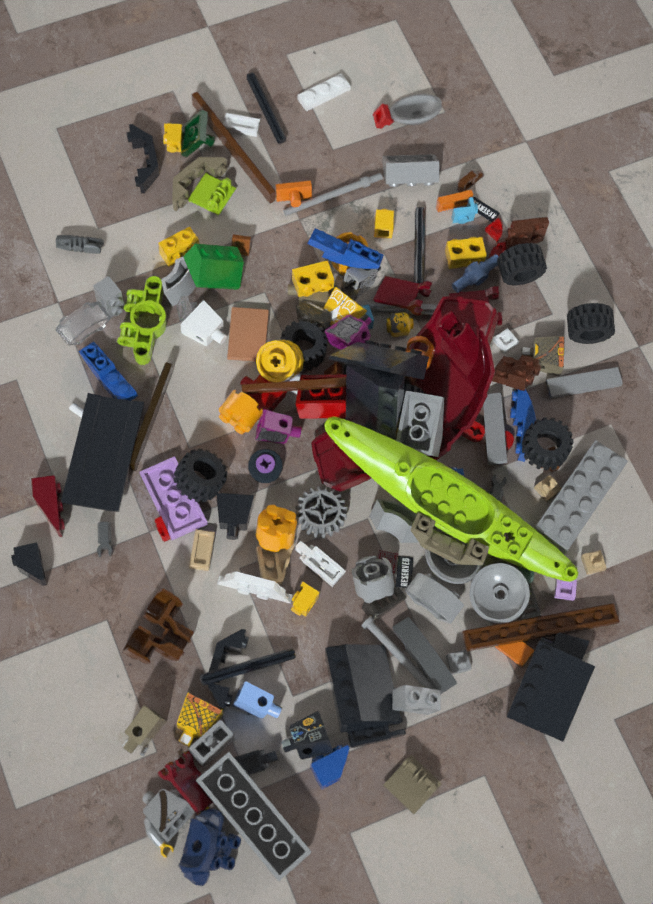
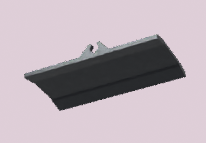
M91 393L87 394L61 499L62 503L119 512L144 402L103 397Z

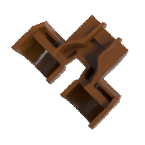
M164 588L158 591L142 618L152 624L160 625L164 632L159 637L139 625L130 636L122 653L144 664L151 663L150 658L154 651L172 661H178L184 655L183 649L187 643H191V637L194 634L192 630L173 620L178 610L184 605L179 597Z

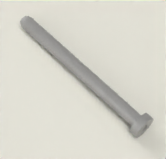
M372 616L361 625L364 629L368 628L425 688L435 689L419 669L373 623L375 619Z

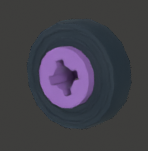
M258 450L250 457L248 462L249 473L257 482L271 483L281 475L283 470L282 460L273 450Z

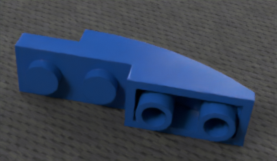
M316 228L308 242L309 245L324 252L323 258L349 267L378 269L384 256L378 251L362 245L360 242L350 239L347 244Z
M94 341L79 351L83 360L112 398L131 401L138 396L134 388L119 373L114 363Z
M516 389L512 391L511 401H514V407H511L510 418H513V425L517 426L516 436H519V443L516 442L515 454H518L517 461L525 462V453H522L523 445L521 444L531 423L534 424L536 416L526 389L525 391Z

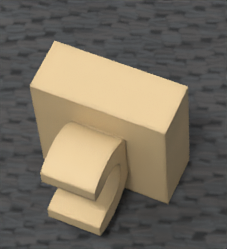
M550 475L534 487L546 502L555 497L562 489Z
M601 550L581 555L587 575L607 569Z

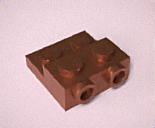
M548 217L512 221L511 227L508 228V237L505 238L506 248L524 243L537 244L543 242L549 225Z
M522 355L519 360L503 356L494 368L495 374L492 381L525 391L528 385H532L534 377L539 375L541 365H539V360L533 359L530 356Z

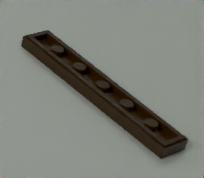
M166 362L164 364L136 438L129 467L132 471H136L172 377L173 365Z

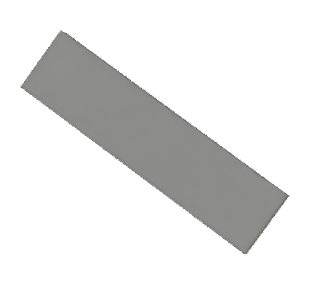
M618 367L547 379L546 385L551 399L621 387L623 382Z
M501 392L487 394L488 396L483 404L488 465L508 463Z

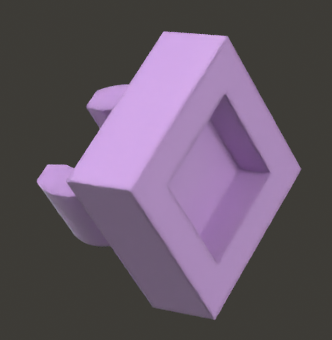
M556 579L554 598L574 601L576 598L577 580L567 582Z

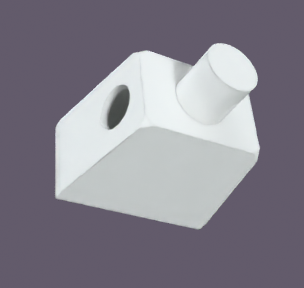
M204 300L180 324L183 335L205 346H208L213 340L221 345L227 339V335L222 332L224 328L223 320Z

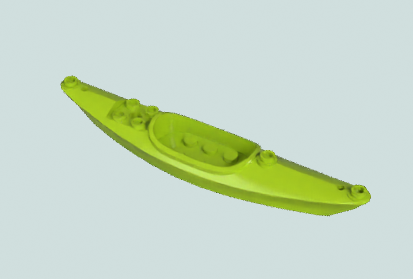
M331 417L326 420L325 431L364 472L415 514L420 513L435 520V527L466 544L471 539L490 547L488 554L539 574L567 582L574 581L577 578V567L559 549L516 513L469 479L409 446L354 422L338 417ZM504 533L508 534V540H505Z

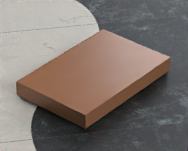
M232 307L227 360L256 362L258 351L266 344L269 310Z

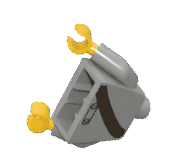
M161 789L157 795L149 791L143 797V802L147 804L143 809V813L146 816L144 819L146 834L156 847L159 846L161 848V855L165 858L167 856L163 853V849L169 847L173 852V847L165 844L164 841L169 842L195 812L179 791L175 789L170 791Z

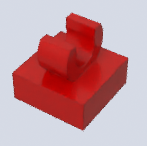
M381 104L373 113L375 125L378 129H383L385 125L390 126L395 121L391 119V114L386 104Z

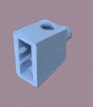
M246 681L240 687L232 704L233 707L261 719L267 714L278 718L282 710L281 706L272 703L274 695ZM258 701L263 704V707L258 704Z

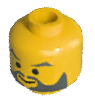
M406 312L391 313L389 318L386 319L387 333H390L393 337L408 336L410 329H414L413 318H409Z

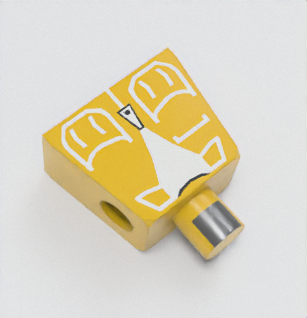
M335 287L322 310V314L329 319L323 329H328L347 315L359 319L367 310L346 293Z

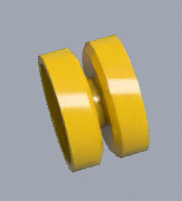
M289 340L267 342L260 348L256 358L259 373L271 382L292 380L299 375L304 362L302 351L298 345Z

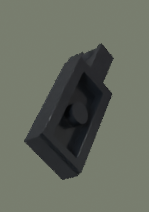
M255 750L234 757V759L248 775H253L268 769V763L277 761L278 757L276 751L265 754L264 750Z

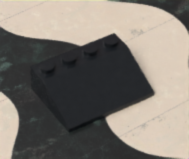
M365 340V343L356 342L329 356L330 360L423 380L429 359L428 356H423L422 351L411 349L410 352H406L407 348L395 346V349H391L392 345L380 343V346H376L377 342Z
M347 364L346 420L396 440L403 408L405 376Z
M538 641L506 717L564 742L595 666Z
M343 644L325 648V659L340 733L401 722L400 712L393 710L394 686L384 645Z

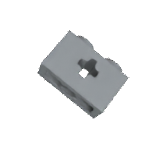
M107 276L93 285L97 304L108 318L120 315L124 310L122 292L113 280Z
M409 685L393 689V710L426 715L441 711V690Z
M219 720L189 747V751L204 768L235 740V736Z

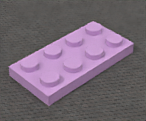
M175 456L139 472L159 515L166 525L171 540H175L195 529L208 525L198 502H195V499H187L188 496H183L181 494L182 491L176 488L177 483H174V472L178 462Z

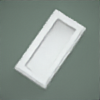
M226 113L223 125L229 132L257 137L260 119Z

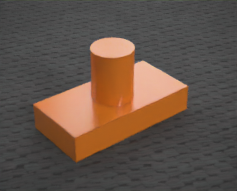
M311 181L275 184L277 202L290 201L292 207H299L301 199L312 198Z

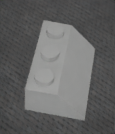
M435 154L382 156L384 181L390 187H398L399 184L416 186L417 183H424V185L430 186L439 182V160Z

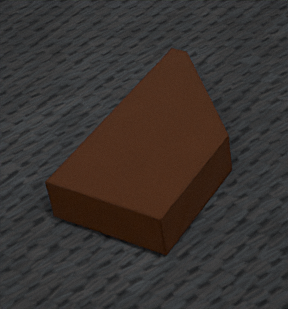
M480 170L470 171L459 180L457 191L463 192L468 190L483 178L484 174Z

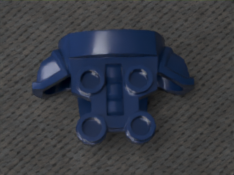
M217 809L203 811L190 820L189 832L178 865L181 872L184 873V877L198 886H203L207 883L210 875L209 871L218 870L220 867L225 870H232L236 861L235 858L230 856L232 848L237 849L241 844L239 836L233 833L226 836L225 832L221 831L224 817L222 812Z

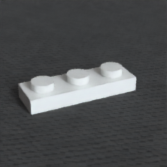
M339 74L298 94L297 99L303 108L308 111L349 91L350 84L342 74Z

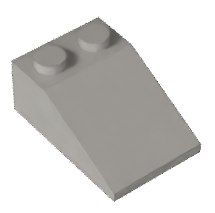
M406 391L396 441L425 455L438 457L442 441L444 397Z

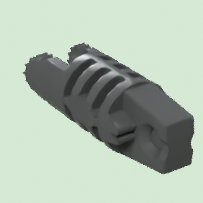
M57 235L56 248L68 251L74 250V252L84 251V253L100 254L101 247L104 245V240L100 238L79 237L77 235L75 237L74 235Z

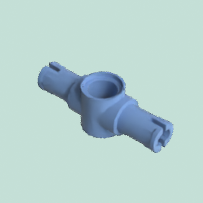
M495 254L485 262L478 263L475 261L465 269L464 276L452 283L454 291L458 293L469 285L475 284L478 286L488 278L489 271L498 266L497 258L499 256Z

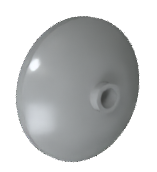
M430 94L411 95L394 103L390 109L392 119L398 123L420 125L430 121L439 114L442 109V102L440 98Z
M439 530V531H438V532H440V533H442V534H444V535H446V536H448V537H450V538H452V539H454V540H456V541H458V542H460V543H462V544H464V545H467L466 543H464V542H462L461 540H459V539H457V538H455V537H453V536H451V535L445 533V532L442 531V530ZM425 549L426 561L432 572L449 583L462 584L469 582L482 567V565H457L453 562L449 563L447 559Z
M495 563L482 568L473 578L470 586V600L474 610L482 618L493 623H507L518 618L525 611L530 598V589L526 578L518 569L508 564ZM500 590H503L505 592V595L502 598L498 596V592Z

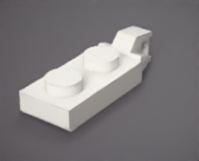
M302 541L295 546V550L301 555L300 559L330 586L333 587L345 574L346 571L317 546L310 545L308 547Z

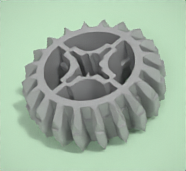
M318 486L317 491L310 488L309 493L304 491V498H298L299 504L295 505V509L298 510L295 512L296 517H298L297 524H302L301 530L307 529L308 535L314 532V537L316 538L318 533H320L322 538H325L326 533L332 536L333 530L338 533L340 530L339 526H344L343 520L347 519L345 514L347 507H344L346 502L345 500H340V494L335 496L334 489L328 492L327 486L324 488V491ZM317 500V504L315 506L310 507V509H306V507L311 502ZM324 500L330 502L332 505L325 504ZM320 506L322 512L324 513L323 518H321V514L318 511ZM337 515L333 521L325 524L327 518ZM309 518L317 520L319 524L312 522Z

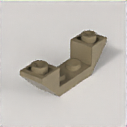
M198 157L173 178L172 202L175 211L186 206L188 203V191L185 188L194 179L201 177L204 171L215 178L225 174L227 171V159L225 157Z
M417 513L410 530L423 548L457 565L484 564L490 547L473 539L467 545H464L434 530L433 527L436 521Z

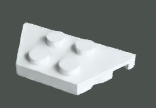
M236 571L225 574V577L219 576L217 582L219 585L238 589L237 592L241 594H257L258 598L264 600L272 598L291 603L293 597L292 594L285 593L286 590L274 581Z

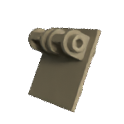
M411 755L383 786L409 811L415 814L442 783Z

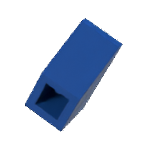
M339 745L333 748V753L325 757L320 755L312 760L313 763H311L310 768L321 790L340 781L350 749L348 745L344 747Z

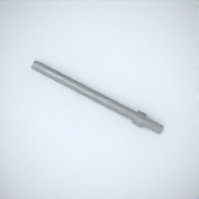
M378 173L370 177H362L357 182L301 202L299 207L290 206L283 209L284 215H290L361 187H369L372 183L382 180V174Z

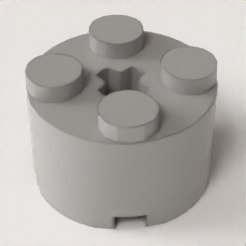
M368 556L355 563V568H352L355 591L365 602L371 603L386 596H391L394 593V578L391 563L388 559L383 558L382 560L377 559V556Z

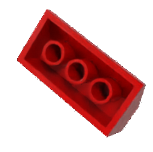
M346 374L300 375L299 381L346 377ZM346 387L298 390L296 407L299 419L346 418Z

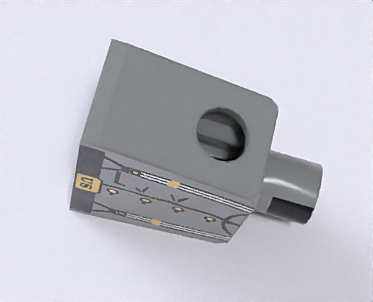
M381 266L378 269L350 267L346 270L341 291L354 301L357 300L373 286Z

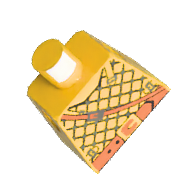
M188 692L177 721V728L183 731L178 741L189 747L194 737L199 739L222 718L223 710Z

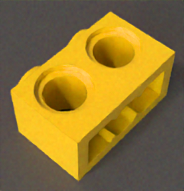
M189 226L158 243L159 253L167 266L170 267L175 264L176 259L183 257L195 243L199 244V239Z
M469 237L462 240L452 239L446 243L445 253L449 269L468 267L475 261L480 263L486 260L487 255L482 237Z
M328 260L292 269V281L298 297H307L313 293L327 292L334 288V277Z

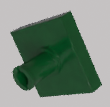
M201 110L183 125L182 156L187 158L203 144L209 147L213 146L215 136L206 133L208 112Z

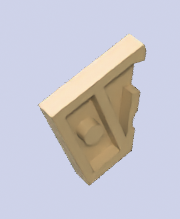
M294 543L287 550L286 548L280 549V552H271L261 546L256 548L261 578L274 581L279 585L283 583Z

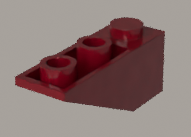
M55 475L31 478L32 494L36 505L58 536L62 537V530H65L64 518L60 516V512L63 511V503L59 500L58 494L62 493L61 482H57Z

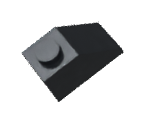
M38 543L13 547L14 554L11 555L13 566H17L20 573L40 585H47Z

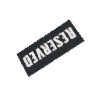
M473 197L474 203H477L478 214L493 222L500 213L476 197Z
M398 556L396 587L407 588L412 582L413 557Z

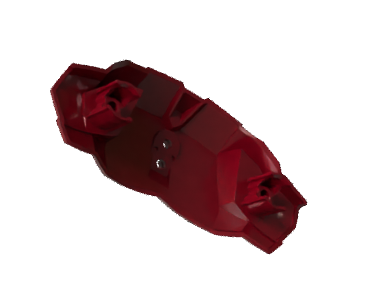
M444 296L439 301L430 321L416 335L426 337L432 343L435 350L431 365L426 370L424 380L416 378V382L426 394L444 397L443 431L439 456L427 455L436 461L451 450V446L465 430L471 428L488 396L487 392L495 374L490 344L495 332L498 315L496 309L487 301L464 299V297ZM414 342L411 344L410 350L418 349L427 352L428 346L423 342ZM327 432L322 433L311 442L314 462L317 464L320 480L323 485L341 492L372 479L332 440Z

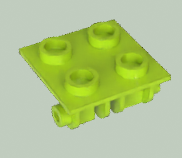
M205 173L188 198V201L220 215L235 192L236 187L231 186L229 178L221 181Z

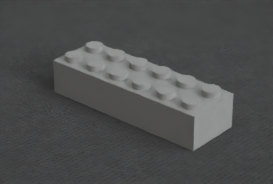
M595 440L534 529L565 555L628 460Z
M230 752L196 780L278 881L312 853Z

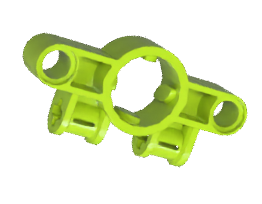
M151 276L146 280L144 291L131 289L126 292L127 302L123 309L130 313L131 323L123 322L120 324L121 333L117 339L118 344L133 347L135 361L140 365H146L151 361L154 341L165 332L167 327L165 310L161 306L163 286L161 279L157 276ZM145 312L159 315V324L153 328H142L136 322H138V317ZM140 352H146L144 355H139Z

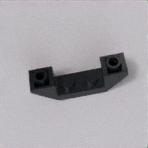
M129 124L130 132H126L128 143L132 142L133 149L144 148V154L149 156V159H146L147 168L137 169L138 176H135L136 187H140L141 194H143L159 177L152 135L133 124Z
M241 629L217 642L209 672L220 669L221 663L225 664L228 652L225 650L241 654L242 648L246 649L249 637L246 636L245 629ZM220 681L207 684L206 687L218 708L224 712L226 706L230 707L232 695L230 694V689L216 684Z

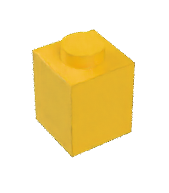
M376 209L374 237L392 238L394 210Z

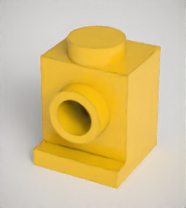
M164 123L163 143L167 144V151L171 153L181 152L182 124Z
M302 582L300 591H297L292 598L293 606L291 610L299 616L302 614L306 617L318 600L320 592Z

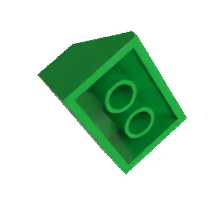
M195 243L183 256L196 287L235 290L240 288L244 261L237 247Z

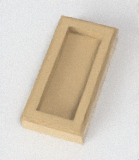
M195 529L189 564L190 569L209 571L215 532Z

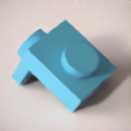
M473 197L469 198L467 207L453 209L452 223L464 224L474 221L475 214L478 213L477 203H474Z

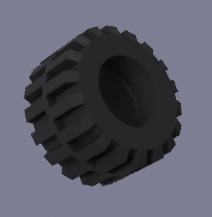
M535 243L515 245L503 251L497 258L502 280L507 285L528 284L543 276L547 270L542 249Z
M586 303L569 310L567 313V326L570 340L581 344H594L610 339L615 334L613 309L606 304Z
M300 319L298 323L295 321L291 322V326L287 325L285 331L283 330L281 340H289L293 343L306 340L314 345L309 350H301L304 358L301 371H304L305 368H308L309 371L312 370L313 366L316 368L319 366V362L322 363L324 361L327 351L326 333H323L324 329L322 327L318 328V323L314 322L312 324L311 320L303 322V319Z
M544 417L541 421L537 419L534 424L531 423L521 444L523 445L522 453H525L524 458L530 460L529 464L531 466L535 464L537 469L543 467L544 470L548 471L549 467L554 470L557 466H562L572 451L574 439L571 438L572 432L567 431L569 427L567 425L563 426L562 421L556 422L555 418L551 417L548 420L547 417ZM549 438L554 441L557 449L546 450L539 445L537 439Z
M198 448L197 451L193 449L187 452L174 472V483H177L176 488L182 491L181 494L183 496H188L187 499L189 500L195 499V502L212 500L227 480L226 465L222 464L223 460L221 458L218 459L216 457L217 454L210 453V450L206 449L203 451V449ZM194 471L203 474L206 479L200 478Z

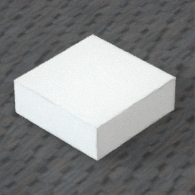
M508 328L493 337V342L503 353H506L519 343Z

